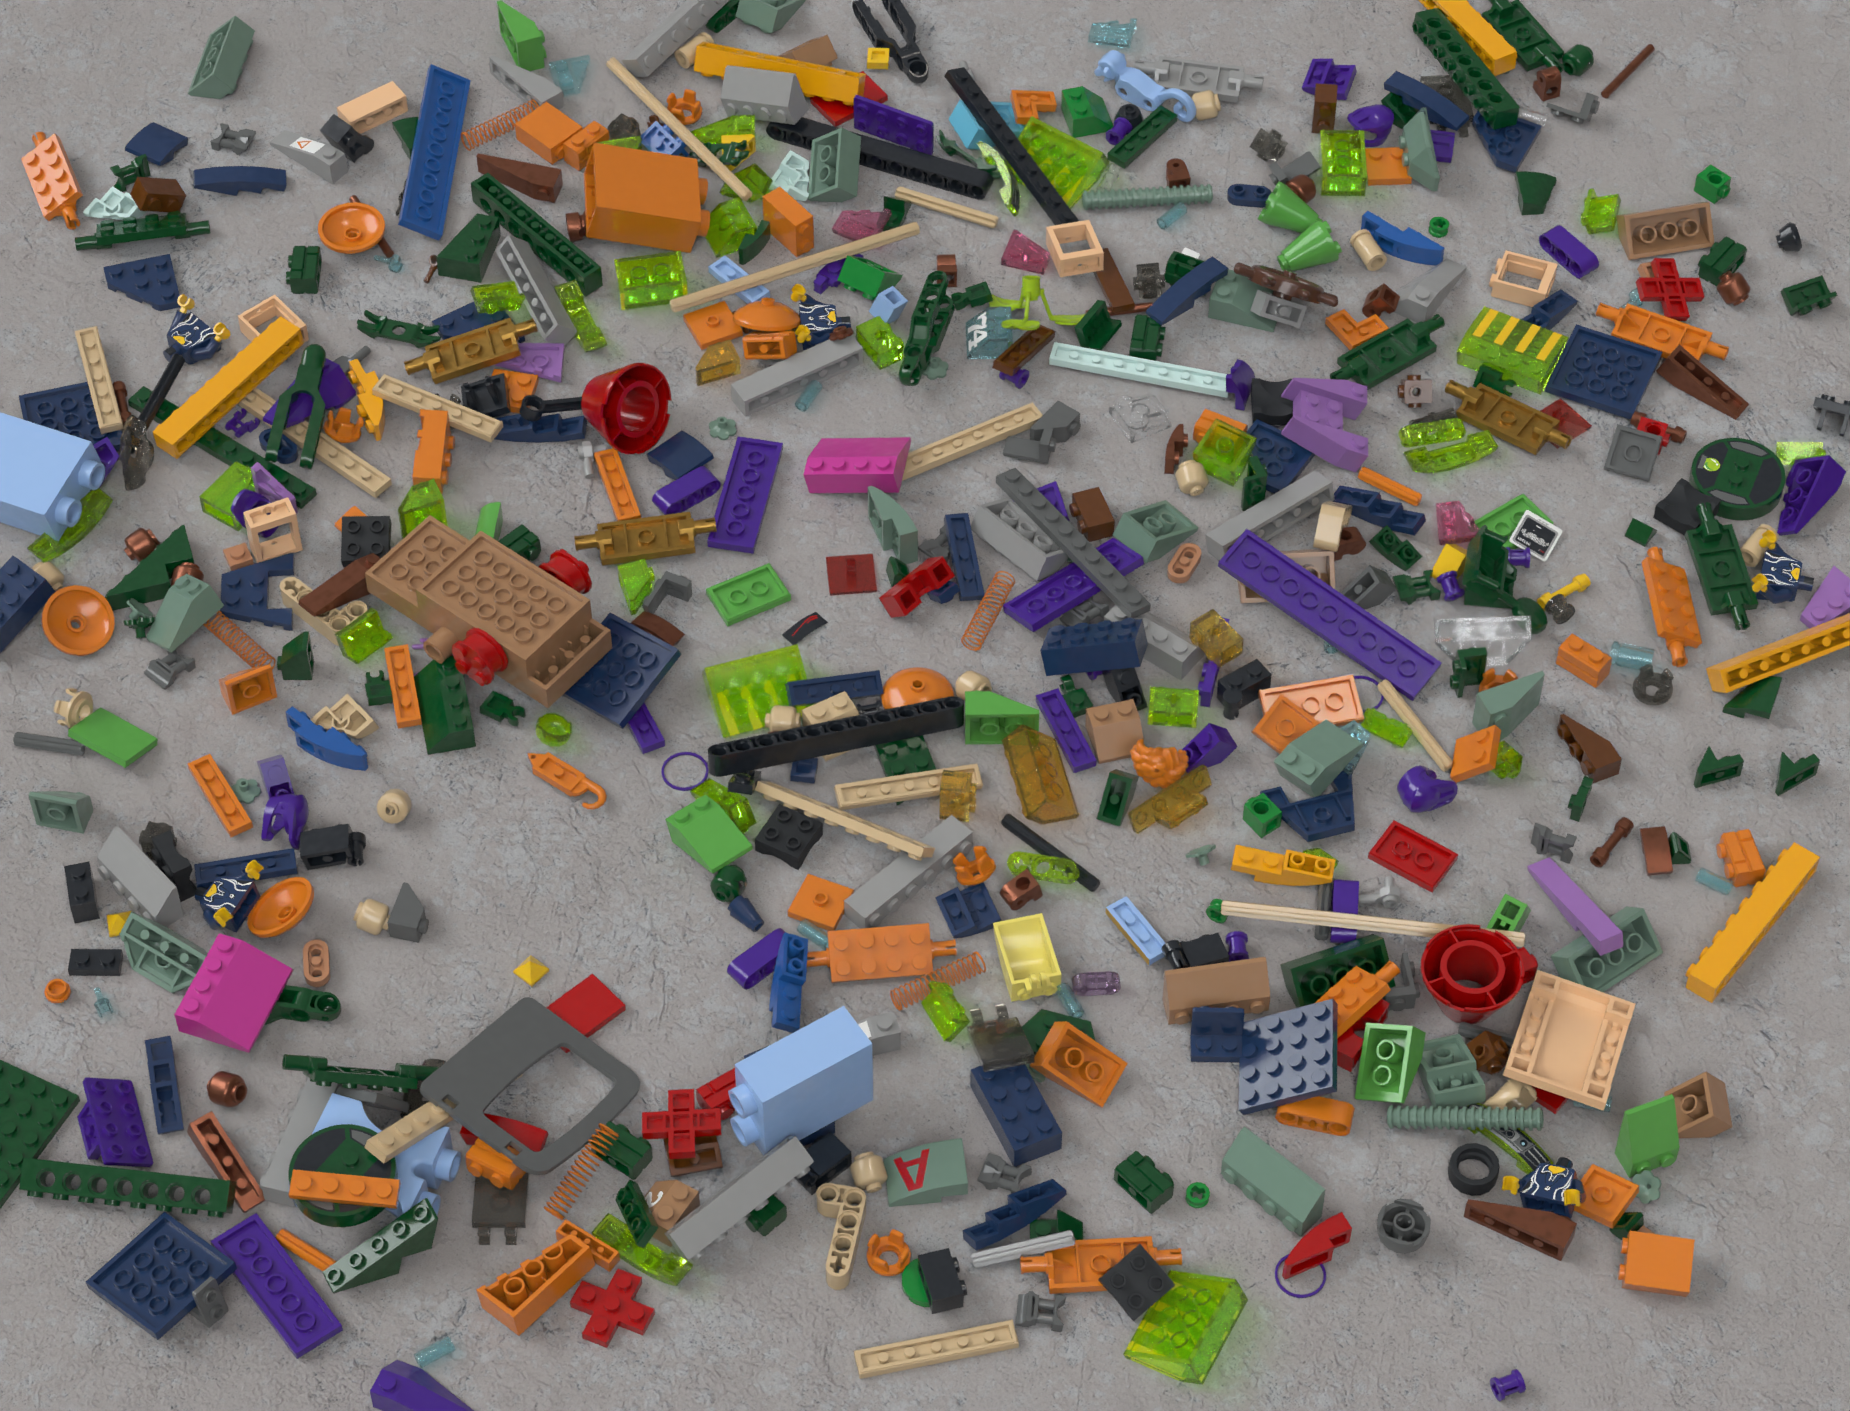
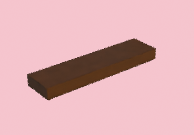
M1103 248V270L1093 273L1113 314L1135 309V303L1108 248Z
M1042 325L1038 329L1028 330L993 361L992 368L1013 376L1054 339L1056 331Z

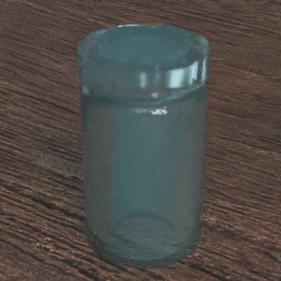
M1614 641L1610 651V657H1612L1611 665L1616 664L1620 667L1650 673L1654 649L1626 643L1618 644L1619 642Z

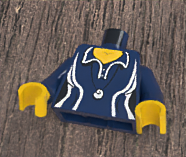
M795 284L791 289L793 292L791 300L794 302L801 300L799 303L801 324L796 329L795 334L798 335L797 340L799 343H802L803 350L829 340V334L833 333V330L837 327L846 326V328H851L850 316L837 317L836 306L833 304H824L816 301L808 294H805L806 290L801 284Z
M181 294L178 297V304L181 306V309L177 310L167 333L169 348L163 351V355L168 362L174 354L181 355L187 364L192 365L201 360L211 359L216 352L221 350V340L228 339L231 334L230 330L221 322L217 323L212 329L192 312L186 313L187 310L194 308L195 302L191 298L187 301V296Z
M1772 530L1764 532L1762 534L1763 538L1759 540V545L1762 548L1768 547V550L1765 551L1761 573L1752 578V582L1755 583L1752 585V589L1754 592H1757L1756 598L1778 604L1786 601H1795L1798 589L1811 592L1814 578L1801 575L1802 562L1792 558L1784 552L1778 543H1775L1777 538Z
M256 860L249 862L245 872L241 875L217 877L209 889L204 887L197 888L195 900L200 902L203 918L211 929L217 930L225 927L237 933L261 897L254 880L259 879V872L264 867Z
M1560 1157L1556 1165L1540 1163L1535 1171L1530 1172L1521 1179L1515 1176L1503 1177L1502 1190H1511L1513 1195L1520 1193L1523 1208L1553 1212L1571 1219L1574 1206L1579 1207L1586 1200L1583 1183L1577 1179L1576 1171L1572 1169V1161L1565 1157Z

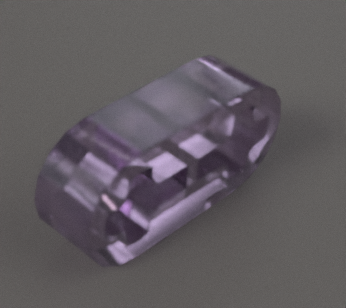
M1112 971L1076 974L1072 977L1073 993L1078 996L1115 994L1121 989L1120 976Z

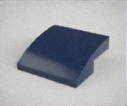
M152 122L129 141L125 146V151L136 156L146 154L149 162L162 166L174 159L175 151L188 145V137Z
M680 431L647 453L649 462L662 467L665 476L674 480L714 459L713 454L702 443L684 431Z
M984 882L972 885L962 891L956 887L935 897L954 939L993 929V923L1002 921Z

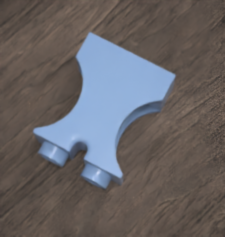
M332 1093L312 1134L321 1129L341 1124L359 1125L377 1133L382 1130L377 1128L368 1119L364 1112L362 1101ZM446 1126L431 1133L395 1156L398 1180L401 1182L397 1209H385L397 1218L425 1198H428L436 1215H438L441 1197L438 1194L428 1192L427 1187L437 1190L442 1180L452 1182L458 1173L461 1162V1152L453 1150L450 1128Z

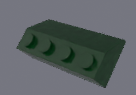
M453 655L448 657L443 663H438L433 659L414 676L428 755L476 747L464 675L455 667L456 660Z
M1371 934L1282 963L1280 966L1286 989L1296 1008L1314 1004L1355 966L1370 974H1376L1387 964L1389 957L1384 938ZM1394 978L1388 983L1390 988L1396 987Z

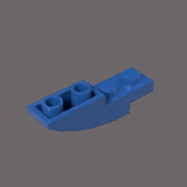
M1369 211L1362 215L1361 230H1369L1383 252L1406 261L1436 266L1443 261L1444 247L1425 237L1420 232L1410 227L1402 231Z
M293 706L285 711L288 727L295 732L297 746L320 760L339 767L361 771L368 769L367 752L362 746H356L352 743L344 732L340 733L334 727L326 732L321 725L314 724L305 712H299Z
M786 932L782 936L776 959L769 1011L773 1012V1028L794 1033L800 1029L802 985L806 982L808 939Z

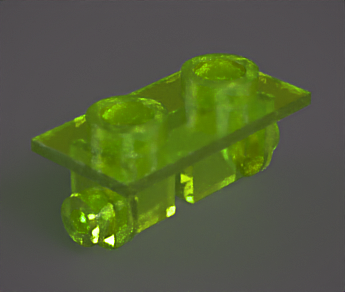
M1776 442V456L1783 465H1793L1797 459L1826 456V451L1823 450V442Z
M1367 708L1365 710L1364 717L1366 718L1359 726V728L1401 748L1404 747L1413 734L1407 723L1404 724L1393 718L1389 719L1387 715L1376 711L1375 708Z

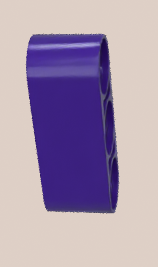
M1557 225L1539 236V243L1542 249L1574 277L1580 279L1599 267L1597 256L1561 225Z
M701 466L659 489L653 495L652 502L664 515L682 513L714 495L719 490L721 483L707 467Z
M1334 879L1331 912L1358 914L1359 881ZM1331 927L1330 943L1344 944L1357 938L1356 929Z
M777 928L747 949L729 964L727 973L745 990L755 986L774 972L780 943L785 931L782 928Z

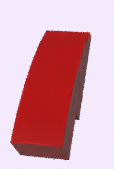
M483 1113L488 1119L534 1152L543 1150L548 1137L546 1130L514 1119ZM462 1126L460 1135L466 1145H474L478 1137Z
M1342 1212L1314 1227L1297 1243L1284 1262L1282 1273L1284 1280L1331 1261L1333 1250L1350 1242L1352 1227Z

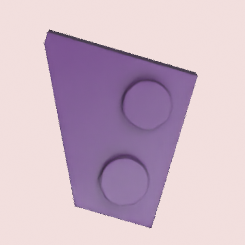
M256 462L251 467L255 492L263 495L271 502L288 497L297 514L294 495L280 484L261 464Z

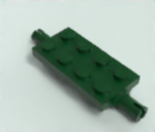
M1488 0L1492 7L1490 10L1483 12L1482 17L1516 49V60L1527 72L1543 65L1547 68L1556 66L1560 73L1564 70L1563 64L1558 61L1564 55L1563 49L1519 0L1512 2L1509 0Z
M172 211L164 216L149 214L141 219L126 217L123 221L114 222V220L101 221L100 224H97L95 235L75 237V245L77 251L95 248L98 250L112 248V245L116 243L174 236L175 239H183L195 235L211 234L209 220L189 223L186 213Z
M1439 314L1434 315V317L1425 322L1420 321L1418 323H1412L1407 318L1339 356L1337 364L1341 368L1330 373V379L1348 380L1352 378L1358 384L1367 386V390L1436 352L1437 345L1431 340L1430 334L1445 326L1444 319Z
M1709 502L1705 503L1706 508L1704 503H1700L1696 506V511L1698 512L1701 525L1697 529L1687 530L1685 538L1710 615L1731 613L1735 629L1741 630L1740 625L1742 630L1750 627V622L1746 610L1757 609L1758 601L1752 589V583L1732 524L1722 525L1717 519L1715 520Z
M284 1054L282 1059L283 1070L303 1071V1074L309 1077L311 1082H316L315 1085L330 1087L332 1082L341 1084V1087L356 1089L357 1084L367 1086L369 1090L382 1091L384 1086L393 1088L392 1091L408 1093V1089H417L418 1081H424L439 1068L396 1063L395 1071L332 1066L328 1065L327 1058L322 1056Z

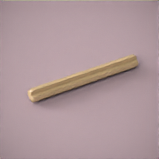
M901 186L897 187L895 192V198L908 200L912 204L990 228H995L998 224V217Z
M1386 679L1377 685L1380 693L1439 768L1444 772L1451 769L1453 762L1393 685Z

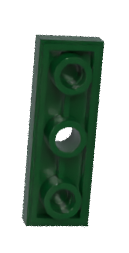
M629 1180L625 1187L618 1191L616 1202L636 1245L645 1248L659 1227L638 1183Z

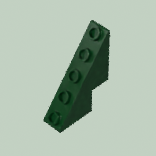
M181 525L178 529L174 530L148 557L141 560L134 570L126 574L121 582L107 592L105 598L113 611L130 607L127 601L131 598L142 604L164 599L169 588H171L169 579L172 578L174 568L184 562L194 564L185 525Z
M428 1198L417 1203L323 1271V1275L333 1294L399 1274L403 1257L432 1249L438 1217Z

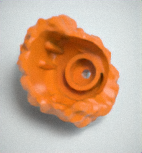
M1139 739L1136 745L1133 746V749L1130 750L1137 775L1154 788L1172 786L1185 774L1188 768L1187 762L1189 757L1186 755L1187 752L1185 750L1177 752L1175 747L1148 748L1144 745L1143 739Z

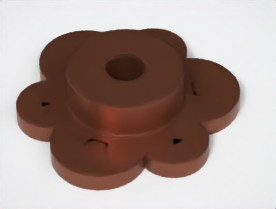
M840 326L835 328L833 333L829 334L830 341L842 340L853 335L854 332L852 328Z

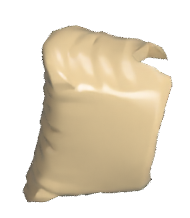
M1510 1078L1482 1106L1485 1108L1491 1106L1492 1109H1495L1496 1106H1499L1500 1109H1504V1107L1512 1109V1107H1517V1109L1525 1107L1527 1109L1536 1101L1537 1092L1531 1085Z

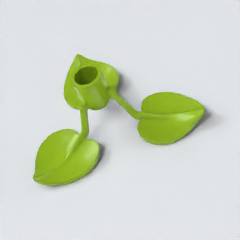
M1036 275L1022 277L1019 301L999 298L992 294L993 301L989 302V307L994 311H1014L1025 308L1023 320L1009 319L1001 323V327L1006 329L1035 330L1040 327L1039 321L1028 320L1030 301L1038 300V296L1042 298L1049 320L1055 321V324L1077 325L1085 315H1052L1044 294V288H1040V276Z

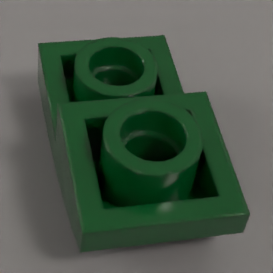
M1385 526L1369 541L1381 555L1404 571H1407L1423 557L1407 539L1402 542L1388 526Z

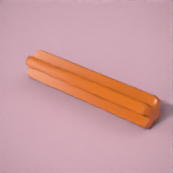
M1362 467L1358 473L1360 480L1411 505L1418 506L1422 500L1421 493L1367 467Z
M281 1229L275 1237L281 1246L321 1271L337 1262L286 1229Z

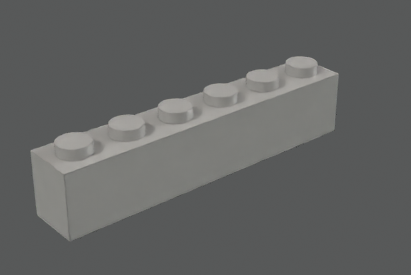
M686 0L622 59L628 71L634 77H648L729 0Z
M508 235L495 250L528 312L534 318L543 339L550 343H564L565 346L577 333L575 326L529 243Z
M853 335L842 340L830 341L829 339L823 343L816 344L814 347L732 383V401L745 417L862 364L863 347Z
M1315 470L1206 533L1208 553L1220 561L1246 529L1267 541L1321 509L1322 503L1327 501L1333 502L1335 498L1332 481Z
M951 815L919 840L935 848L933 857L922 858L920 861L908 857V852H904L844 900V915L860 929L877 927L884 917L889 913L897 911L904 901L908 898H913L924 885L932 883L936 876L944 869H949L953 865V859L960 852L964 855L968 854L973 847V832Z
M328 1060V1065L347 1067L346 1064ZM306 1076L307 1082L304 1088H300L297 1095V1105L289 1113L288 1126L286 1130H282L280 1133L278 1149L271 1154L267 1174L264 1173L260 1180V1189L263 1191L265 1200L295 1207L294 1199L289 1197L288 1171L290 1161L299 1145L312 1135L332 1093L336 1094L337 1087H340L341 1084L332 1082L330 1087L315 1085L316 1082H311L310 1078Z
M788 1136L664 1234L683 1259H692L694 1261L706 1252L704 1248L711 1242L716 1244L727 1236L725 1231L734 1225L736 1228L748 1219L746 1215L753 1209L758 1211L769 1203L767 1198L774 1193L778 1195L790 1186L788 1184L790 1180L794 1177L801 1178L810 1171L809 1166L814 1160L796 1136Z

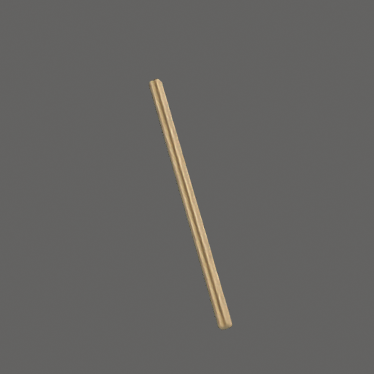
M615 57L607 61L606 66L743 201H748L752 197V192Z
M917 222L905 224L670 300V307L676 313L847 258V255L853 256L918 235L920 228Z
M1223 900L1221 904V914L1226 916L1433 938L1444 929L1457 926ZM1481 928L1494 933L1495 930L1502 933L1516 947H1523L1525 944L1524 932Z

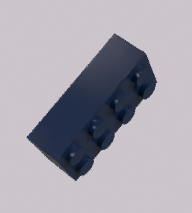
M13 555L0 569V653L56 592L44 577Z
M1126 618L1122 621L1111 622L1110 620H1104L1096 624L1078 623L1075 626L1067 627L1056 625L1049 628L1040 651L1046 676L1140 667L1148 643L1143 619Z
M1018 1052L971 1069L970 1087L1014 1167L1062 1149V1131Z

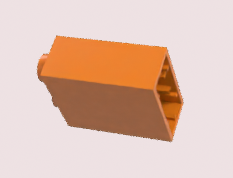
M594 143L584 171L586 237L691 253L696 237H706L710 225V211L703 210L700 206L704 205L706 201L708 180L699 178L698 160Z

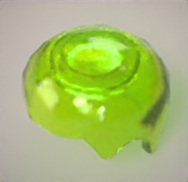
M546 713L539 717L535 727L538 739L549 747H560L566 744L573 732L572 723L567 722L563 716L556 713Z

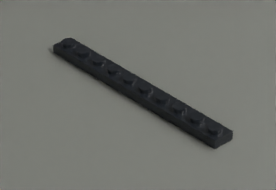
M965 67L947 70L944 77L1054 225L1078 222L1077 217Z

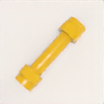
M1584 573L1573 577L1570 584L1550 594L1547 592L1537 599V603L1544 611L1550 610L1562 598L1575 591L1582 592L1591 585L1590 579Z

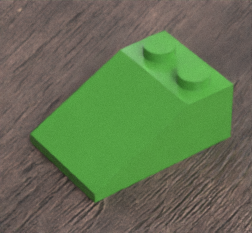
M497 1L500 34L516 66L528 71L545 68L544 58H547V55L542 45L545 42L543 31L538 30L534 21L503 1Z
M965 691V744H1038V709L990 691Z
M707 795L696 799L688 806L665 819L672 842L712 874L753 849L752 844L721 806Z
M1366 1023L1355 1099L1404 1104L1422 1060L1426 1032L1408 1025Z
M1670 1094L1626 1110L1617 1140L1615 1155L1628 1177H1634V1175L1641 1174L1645 1170L1651 1171L1661 1166L1668 1167L1672 1165L1677 1159L1680 1148L1673 1095Z

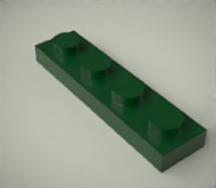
M1160 105L1107 153V159L1125 169L1177 122L1178 115Z

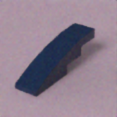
M1396 71L1384 82V90L1402 96L1403 104L1418 110L1426 107L1429 121L1458 131L1469 120V116L1454 103L1414 78Z
M223 166L196 169L193 172V184L195 189L237 196L239 190L261 194L263 188L285 191L287 186L286 170L255 166Z
M1212 256L1192 269L1164 292L1146 310V314L1161 326L1193 308L1196 299L1211 291V285L1228 274V267Z
M1558 290L1534 305L1531 313L1518 321L1515 329L1511 331L1507 339L1500 346L1514 356L1519 355L1521 352L1515 349L1532 324L1541 328L1527 348L1558 324L1577 305L1578 301L1563 290Z
M557 413L542 416L538 421H528L520 414L495 418L503 422V428L494 438L495 440L542 443L585 439L587 420L584 415L562 419L561 415Z
M1339 486L1334 493L1335 500L1333 502L1351 505L1352 516L1383 528L1388 526L1392 531L1415 536L1426 522L1424 513L1404 510L1402 503L1382 500L1380 492Z
M171 1036L145 1040L157 1133L161 1135L184 1130Z
M1054 1179L1009 1194L1007 1195L1008 1205L985 1212L986 1222L964 1229L963 1239L976 1251L1001 1241L1047 1212L1067 1195L1066 1189Z

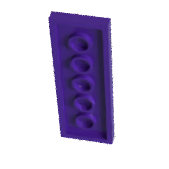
M737 437L714 516L717 532L709 533L708 547L754 554L781 459L783 443Z
M1115 538L1096 548L1123 576L1144 564L1143 556ZM1072 562L1005 603L1003 609L1004 613L1030 631L1035 632L1097 594L1101 589Z
M257 1213L211 1240V1245L235 1262L237 1269L232 1274L296 1359L343 1331L341 1323Z

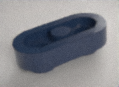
M1234 184L1228 188L1227 200L1236 206L1263 208L1266 206L1265 203L1271 191L1265 186Z
M266 429L259 435L260 446L265 452L271 429ZM282 434L281 450L278 449L277 461L281 464H290L298 458L297 445Z

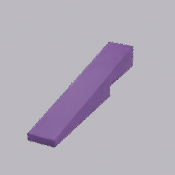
M1550 857L1527 866L1529 873L1576 932L1580 930L1600 956L1623 947V932Z

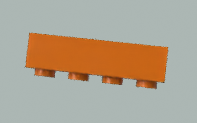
M567 1219L556 1230L558 1241L572 1233L591 1248L594 1262L609 1272L620 1261L619 1251Z

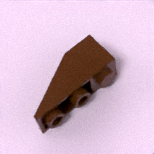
M1561 714L1557 726L1558 736L1560 739H1564L1569 747L1572 757H1576L1580 763L1583 774L1593 778V783L1618 775L1622 759L1611 742L1565 714Z

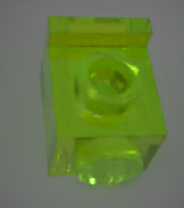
M1506 741L1499 742L1496 766L1491 771L1500 779L1506 777L1513 779L1521 772L1523 756Z

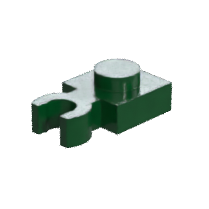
M986 281L965 288L966 292L964 293L958 292L951 295L956 310H961L969 304L973 308L993 301Z
M1482 364L1478 370L1473 387L1476 388L1481 383L1511 397L1512 393L1506 390V385L1514 387L1517 383L1511 379L1502 380L1504 373Z
M379 670L378 677H371L370 672H366L365 692L368 705L393 703L389 680H385L384 672Z
M492 691L479 707L481 714L500 723L506 718L512 726L519 725L518 718L514 716L519 715L523 718L526 716L523 707L514 706L512 699L495 691Z
M1584 776L1577 795H1571L1568 808L1572 809L1571 820L1580 821L1592 789L1593 778Z

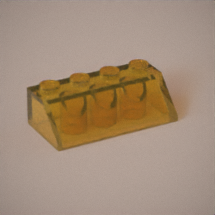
M1023 724L1002 740L1005 750L1004 754L1008 759L1011 769L1010 774L1014 779L1016 793L1020 799L1022 813L1025 818L1041 825L1077 818L1079 813L1056 740Z

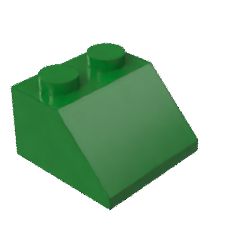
M1083 86L1062 90L1061 110L1072 138L1105 133L1112 129L1114 125L1102 97Z
M847 255L838 281L845 283L844 288L856 292V290L862 291L863 297L875 301L879 293L891 286L895 287L901 280L902 275L867 258Z

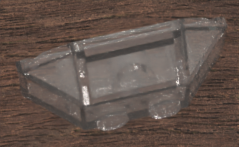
M1531 616L1434 619L1435 644L1451 660L1456 659L1457 650L1471 647H1486L1488 654L1486 667L1507 666L1532 640Z

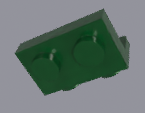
M1823 275L1783 288L1780 291L1791 316L1798 313L1800 316L1806 315L1813 311L1812 308L1818 306L1820 309L1826 308L1838 296L1836 291L1830 293Z
M1097 300L1075 326L1080 347L1101 351L1122 326L1121 320L1111 319L1106 302Z
M1258 456L1248 458L1247 477L1243 479L1242 511H1246L1265 500L1268 473L1265 464H1261Z
M1471 647L1457 650L1456 659L1452 660L1453 675H1450V687L1452 690L1455 689L1457 698L1463 696L1464 686L1480 685L1482 682L1488 656L1486 647Z

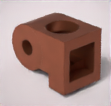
M1556 66L1537 72V81L1533 82V89L1542 101L1560 97L1561 74Z
M1178 158L1170 159L1166 164L1167 186L1179 188L1180 185H1183V187L1190 185L1191 178L1185 162Z
M955 254L937 255V271H943L946 275H951L953 279L948 281V287H957ZM937 280V284L943 282V280Z
M1383 283L1367 295L1362 312L1368 318L1375 314L1380 317L1384 311L1391 314L1396 311L1400 296Z
M1345 527L1342 529L1338 551L1334 552V561L1341 560L1345 554H1358L1366 547V542L1357 527Z
M1028 869L1006 883L1000 891V896L1012 910H1018L1030 900L1036 901L1043 896L1039 883Z

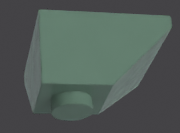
M68 791L30 792L28 795L37 825L84 834L94 811L89 795Z

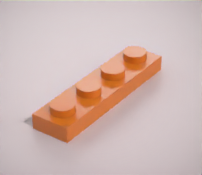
M611 448L595 452L594 460L616 520L641 518L618 451Z
M408 644L384 648L397 727L399 729L422 725Z
M208 754L188 763L189 771L230 838L253 828L251 819L212 756Z
M293 1169L289 1197L290 1199L397 1209L401 1182L398 1179Z

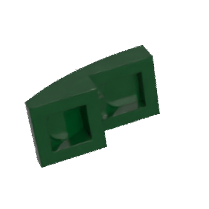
M761 220L754 235L745 234L738 248L739 264L744 265L748 263L766 246L771 237L769 221Z

